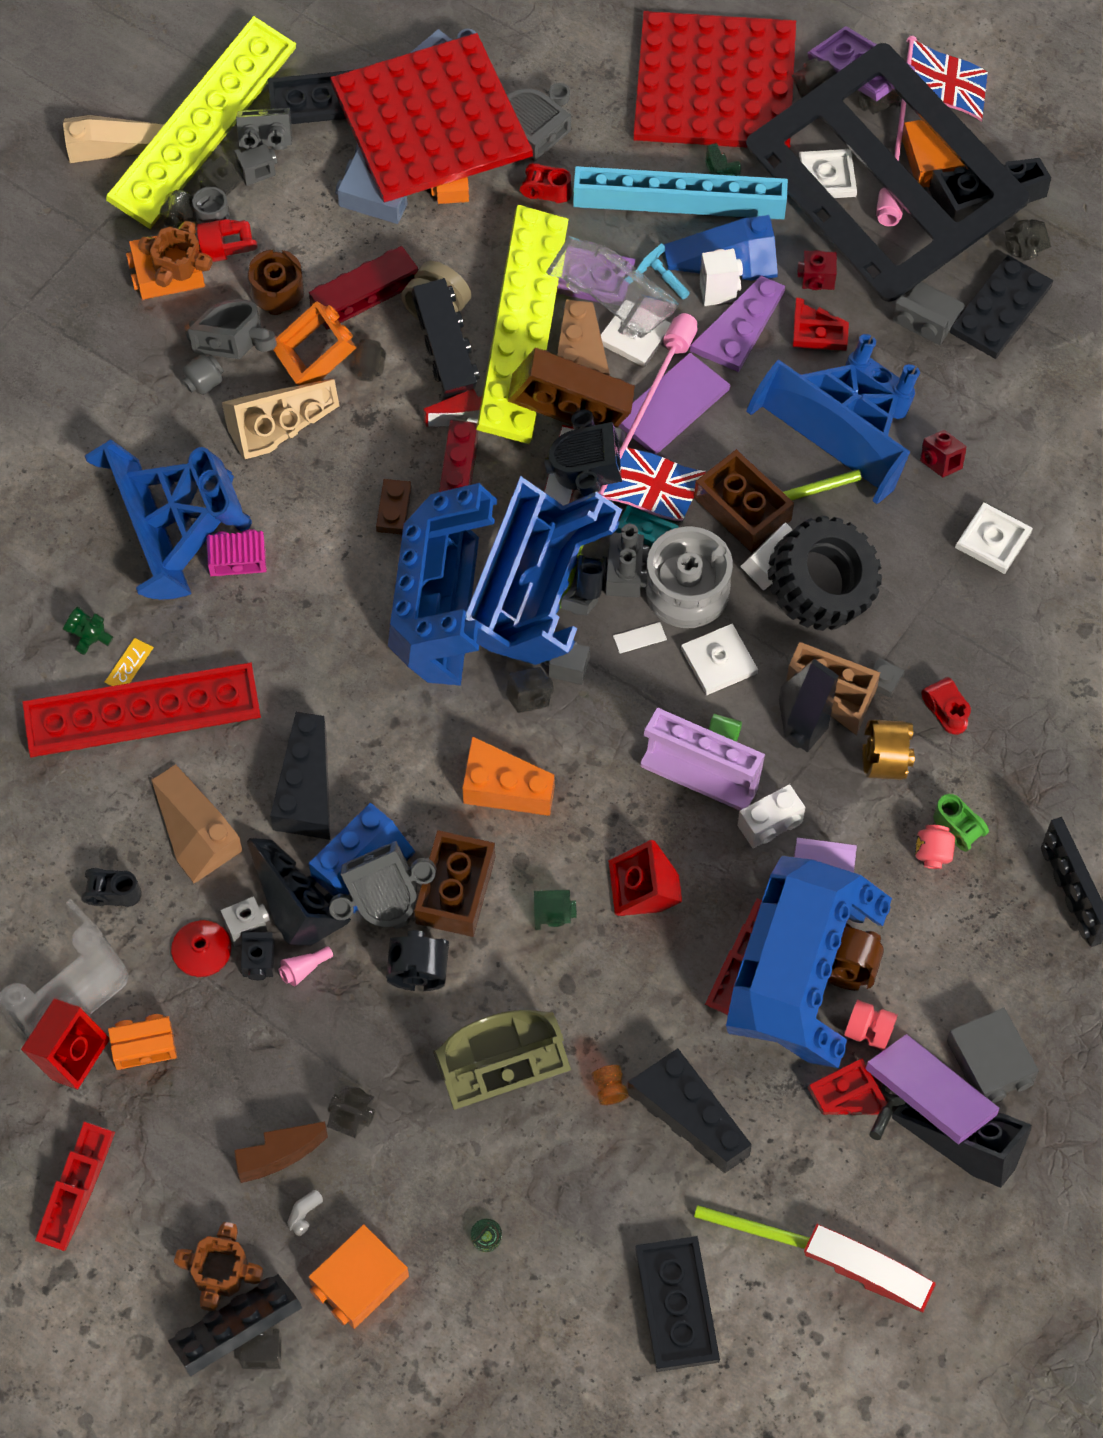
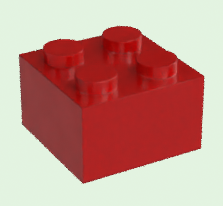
M54 998L21 1050L52 1081L78 1090L110 1038L80 1007Z

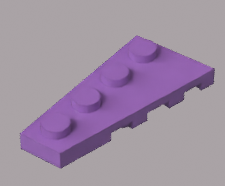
M760 276L690 345V352L739 372L783 296L785 286Z

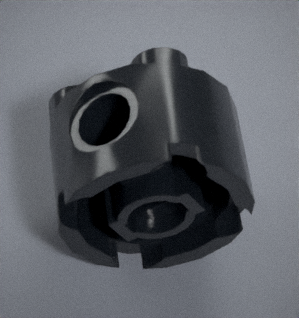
M417 930L408 931L407 936L390 938L386 970L387 982L397 988L415 991V985L424 986L423 991L441 989L445 986L449 941L425 937L424 932Z

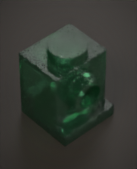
M570 890L534 891L535 930H541V924H547L550 927H560L571 923V918H577L576 900H570Z

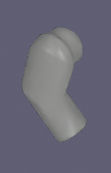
M312 1190L293 1205L287 1224L289 1230H293L298 1236L303 1235L308 1230L309 1223L305 1220L307 1213L323 1202V1198L317 1190Z

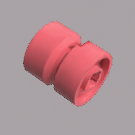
M857 999L844 1036L859 1042L866 1039L869 1046L883 1051L887 1047L898 1014L884 1009L877 1012L874 1009V1005Z

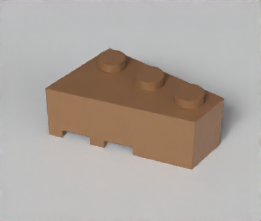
M566 299L557 356L570 359L577 364L590 369H596L610 376L593 302Z
M799 642L789 664L787 680L789 681L814 659L839 675L831 716L857 736L877 690L880 672Z

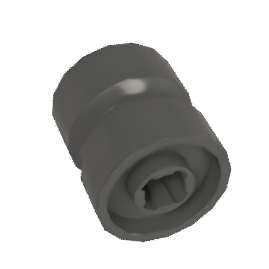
M205 187L195 193L192 202L196 226L200 223L216 220H230L227 198L222 190L216 187Z

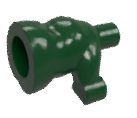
M78 606L72 611L63 627L64 631L73 633L81 638L75 651L85 655L89 646L97 641L109 646L114 636L105 632L104 618L96 613L92 617Z

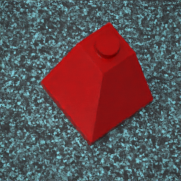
M649 840L608 860L615 915L657 913L682 902L679 874L656 841Z

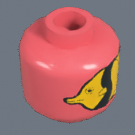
M926 825V828L920 830L917 834L916 858L924 862L925 868L942 869V864H948L953 861L955 836L949 832L948 827Z

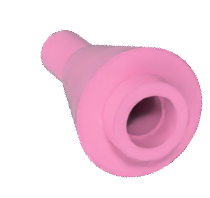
M326 946L313 954L282 959L280 961L281 967L278 969L282 980L286 984L290 983L294 987L297 986L318 964L333 957L332 950L329 946Z

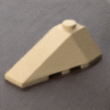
M94 115L65 118L63 127L70 163L141 154L165 124Z
M329 379L248 395L222 402L227 429L242 458L248 459L272 452L278 448L279 444L288 438L296 436L301 429L310 423H315L339 407L335 380Z

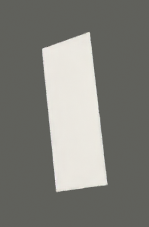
M660 622L613 635L620 654L667 640Z

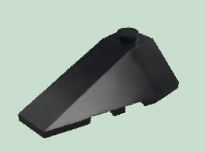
M816 659L807 664L789 681L787 680L781 686L779 695L784 736L792 746L802 748L806 752H809L829 728L839 676Z
M249 838L247 844L274 923L286 942L291 945H313L350 922V918L337 920L330 914L329 907L333 896L330 893L324 896L314 886L317 882L310 875L306 877L294 868L296 862L273 840Z
M908 1103L900 1105L892 1114L893 1120L970 1175L1000 1188L1015 1171L1032 1125L1004 1113H998L997 1116L958 1145Z

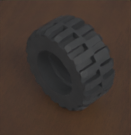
M818 516L816 519L810 518L804 521L776 544L774 553L770 555L769 565L772 567L768 569V579L773 582L769 587L772 595L776 594L779 599L776 602L780 608L784 607L788 611L786 615L792 620L799 619V624L807 628L813 625L815 630L824 631L826 628L833 630L846 625L872 605V601L879 594V588L877 587L882 583V575L878 574L882 567L880 559L875 557L877 551L874 545H869L867 542L868 537L864 532L859 533L856 531L857 526L850 522L843 524V519L833 517L829 520L827 516ZM809 552L822 554L837 566L842 578L840 595L827 593L814 583L807 567Z

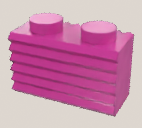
M248 529L236 534H229L223 531L217 532L213 536L209 534L207 536V551L210 577L267 572L266 546L263 531L258 532Z

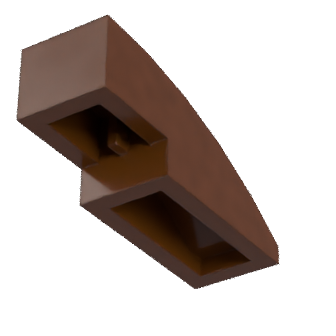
M325 1121L264 1132V1145L234 1150L240 1182L252 1181L276 1173L312 1152L328 1138Z

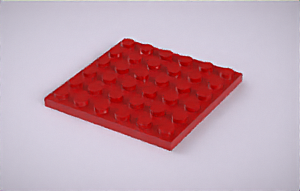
M644 11L634 141L747 148L746 141L749 135L792 105L796 20ZM790 138L785 141V144H786V146H787L789 149H790Z
M478 33L331 77V85L384 203L533 157V149Z

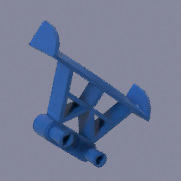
M863 334L859 337L857 347L848 356L845 366L800 375L780 360H777L759 384L746 412L752 415L761 407H764L851 470L859 469L861 477L878 488L872 501L876 504L880 503L894 491L910 454L909 450L890 438L888 434L892 419H902L906 417L915 396L914 386L920 375L919 368H916L914 374H912L915 366L911 364L905 365L899 378L870 358L876 345V339L872 338L870 344H868L871 335Z
M113 440L107 441L85 455L88 463L96 467L112 470L153 577L136 587L139 595L162 600L175 599L192 594L182 570L206 542L207 536L211 535L221 522L225 525H233L239 531H245L251 527L252 520L249 519L251 517L242 512V507L233 488L232 481L234 476L231 475L232 472L225 468L224 463L219 457L204 447H199L192 451L189 456V463L147 470H142L138 458ZM151 485H162L169 502L168 504L159 509L157 508L149 487ZM198 489L206 508L190 505ZM190 518L197 519L193 525ZM177 522L182 538L173 548L166 527Z

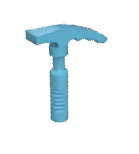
M661 243L641 262L633 276L632 285L636 286L642 273L647 270V267L651 266L662 274V279L669 284L681 299H685L690 294L688 289L682 285L670 270H666L662 266L663 263L657 259L665 252V246Z

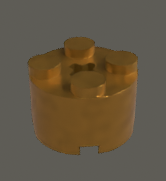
M869 720L866 724L864 735L870 736L867 739V744H863L862 749L864 774H867V778L906 779L908 766L913 767L915 758L914 749H909V740H912L913 724L904 721Z

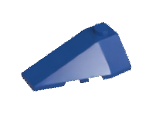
M770 215L743 218L663 244L669 270L699 274L701 272L702 253L713 252L718 249H734L736 259H741L743 274L739 276H742L743 280L753 281L757 280L760 276L765 278L778 277L775 236Z

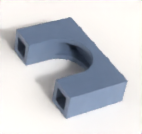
M357 143L353 160L350 159L345 170L346 174L343 180L340 179L336 186L335 193L338 195L339 206L398 224L408 205L407 196L383 202Z

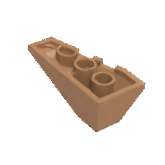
M176 764L152 779L177 863L193 884L242 852L238 834Z

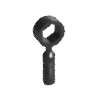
M884 1084L881 1090L887 1105L881 1108L869 1133L870 1137L874 1140L881 1139L893 1114L892 1106H900L906 1103L897 1094L890 1095V1089Z

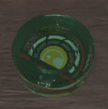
M487 1218L477 1221L471 1229V1242L473 1246L482 1252H491L498 1248L502 1241L500 1225L496 1221Z

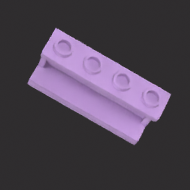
M657 708L644 731V736L648 737L649 741L647 751L641 760L640 766L737 810L748 807L758 790L765 754Z

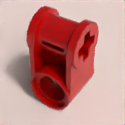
M536 163L529 164L526 167L525 173L527 176L525 182L520 186V192L525 197L556 203H564L571 198L572 183L569 171L563 168L542 166Z
M945 677L922 689L921 695L925 705L933 712L945 731L958 735L967 729L971 707L951 678Z

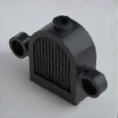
M582 409L575 412L571 417L574 430L562 434L553 442L549 449V457L545 458V467L547 474L555 473L557 481L563 487L578 490L581 495L587 496L597 492L602 485L622 482L619 439L613 422L595 425L591 411Z

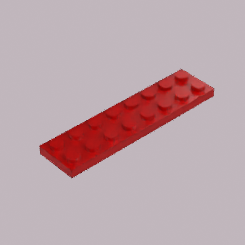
M252 662L22 701L30 757L261 718Z

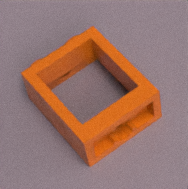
M316 301L276 338L277 346L273 351L297 385L321 381L357 348L351 340L353 337L352 333L346 326L339 323L337 319L340 316L330 305L326 307ZM326 321L338 341L312 365L306 368L294 349Z

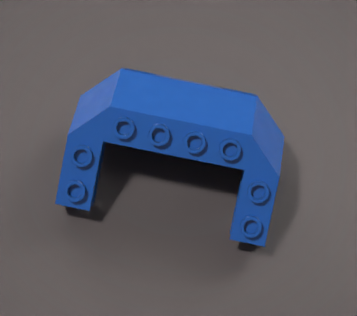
M520 476L466 612L465 622L477 620L482 625V629L478 631L476 643L490 652L533 665L568 654L574 646L575 641L573 639L577 628L571 626L554 633L559 620V616L556 614L560 609L559 602L561 596L569 585L568 578L571 570L577 564V554L580 546L594 542L607 535H612L619 526L618 519L622 509L598 492L563 506Z
M480 483L430 494L403 526L388 647L427 683L461 686L465 653L479 651V645L476 642L478 631L482 629V625L477 620L465 622L466 612L472 599L479 537L471 529L493 525L495 519L492 517L493 505H497V499Z
M781 856L770 875L735 981L726 1022L728 1034L777 1042L808 1063L839 1068L841 1058L845 1053L847 1039L816 1019L818 1009L823 1001L825 987L832 973L833 962L841 945V937L847 920L850 919L856 923H864L865 917H867L878 926H883L886 916L890 911L892 898L862 875L813 859Z

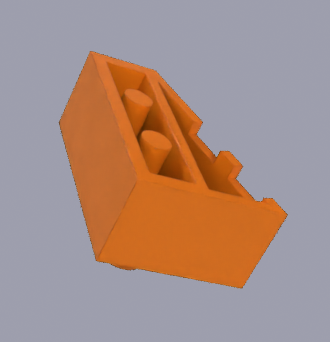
M472 737L463 784V804L550 816L555 789V775Z

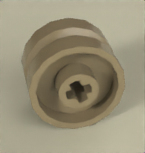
M427 261L424 262L414 275V279L402 291L401 297L406 309L418 319L412 298L413 287L445 278L447 286L452 285L456 301L453 302L455 312H461L471 299V290L468 284L452 268L440 262Z

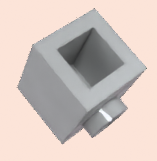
M254 896L220 910L224 925L234 947L242 944V932H268L266 922L270 921L268 913L263 904L258 906Z

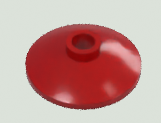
M207 920L194 921L182 927L175 935L171 946V953L176 966L185 974L194 977H207L219 972L227 964L232 950L231 940L225 929L219 924ZM199 941L206 943L202 948L195 947V944Z

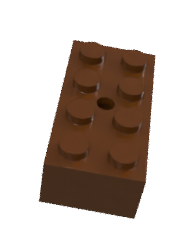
M535 347L512 374L508 402L572 425L571 417L575 412L586 409L592 412L595 425L613 422L614 427L617 428L631 414L635 385Z

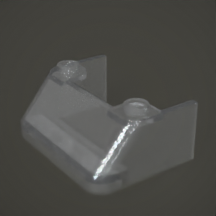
M568 236L546 271L549 276L564 279L567 282L566 287L574 293L579 294L581 291L589 293L622 320L618 332L634 340L636 338H644L669 318L679 306V303L615 251L604 245Z
M71 899L66 902L72 921L78 926V929L73 934L72 943L75 950L81 956L34 994L27 986L20 983L11 984L0 992L1 1014L26 1041L54 998L80 1007L89 1016L120 991L128 981V972L124 963L98 927Z

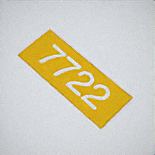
M134 638L105 680V683L111 686L130 683L154 647Z

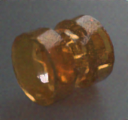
M620 1065L604 1066L591 1074L594 1084L599 1089L597 1096L600 1105H613L629 1097L626 1085L622 1084L623 1073Z

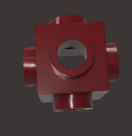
M804 251L803 262L798 261L797 278H802V289L834 290L837 275V252Z
M942 430L924 438L920 461L943 478L963 469L967 446L947 431Z

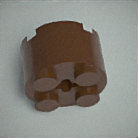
M266 250L251 260L248 281L252 300L258 307L268 311L271 315H279L299 303L304 296L301 264L292 253L282 250V253Z
M846 923L841 937V945L837 950L828 982L834 986L858 991L860 986L867 985V989L871 988L875 983L884 954V948L880 943L881 936L873 931L864 932L852 928Z

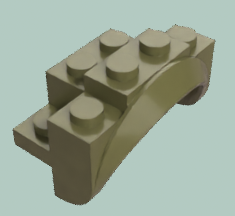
M513 1010L493 1014L460 1028L438 1049L433 1050L453 1110L571 1070L562 1043L564 1039L552 1011Z

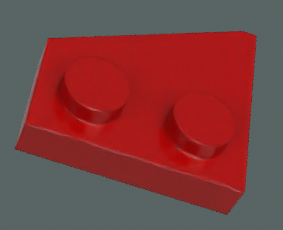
M796 297L793 347L847 351L849 322L830 315L829 312L820 307L815 310L805 305L804 299Z
M863 1058L807 1087L822 1115H878L881 1108L887 1105L873 1076L865 1069L866 1064Z

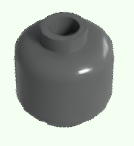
M200 354L183 367L185 378L182 379V382L191 393L196 391L201 395H205L222 382L221 374L224 371L212 355L207 357L204 354Z

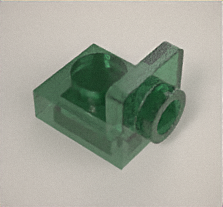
M717 143L707 145L705 162L710 174L740 176V161L727 163L726 155L720 152Z

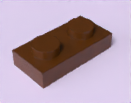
M383 479L376 532L403 534V526L407 520L412 488L411 481Z

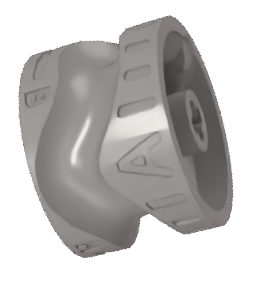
M694 526L674 528L665 532L653 543L647 558L645 594L649 607L659 619L674 627L697 628L713 622L723 613L730 596L733 570L732 556L726 543L713 532Z

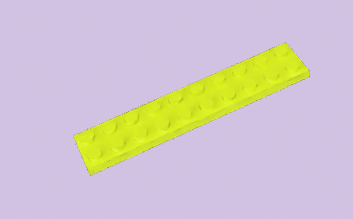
M253 16L107 194L106 201L151 229L236 124L237 112L248 109L268 84V78H273L294 52L296 43Z
M517 205L477 422L476 430L526 444H530L532 440L536 412L508 402L513 372L535 347L547 350L569 220L567 218L522 205Z

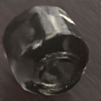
M174 190L166 195L159 213L167 227L170 226L178 229L184 221H193L195 214L192 202L193 196L182 190Z
M361 339L359 343L355 344L357 348L350 355L349 369L357 375L358 380L370 382L373 381L374 377H379L383 374L386 351L378 341Z

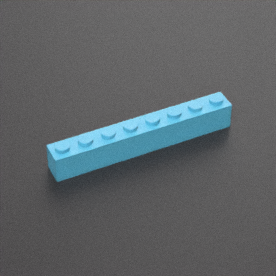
M576 166L573 207L749 218L770 215V219L784 220L788 179Z

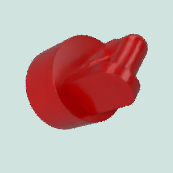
M216 220L200 223L195 227V236L198 240L200 252L209 255L213 262L228 260L229 255L250 252L258 248L257 241L252 240L250 224L246 220ZM240 235V241L225 242L224 236Z

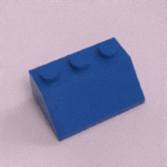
M369 803L309 862L311 877L331 895H348L350 892L341 876L342 864L394 841H397L406 862L415 854V850L394 822L372 803ZM354 906L353 913L358 910L357 906Z

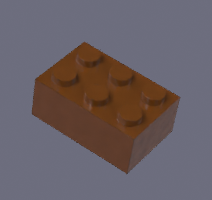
M737 449L695 481L694 499L750 552H753L785 522L788 524L792 520L794 502Z
M437 830L429 857L435 864V878L432 882L421 885L414 910L417 925L474 937L496 858L495 843Z

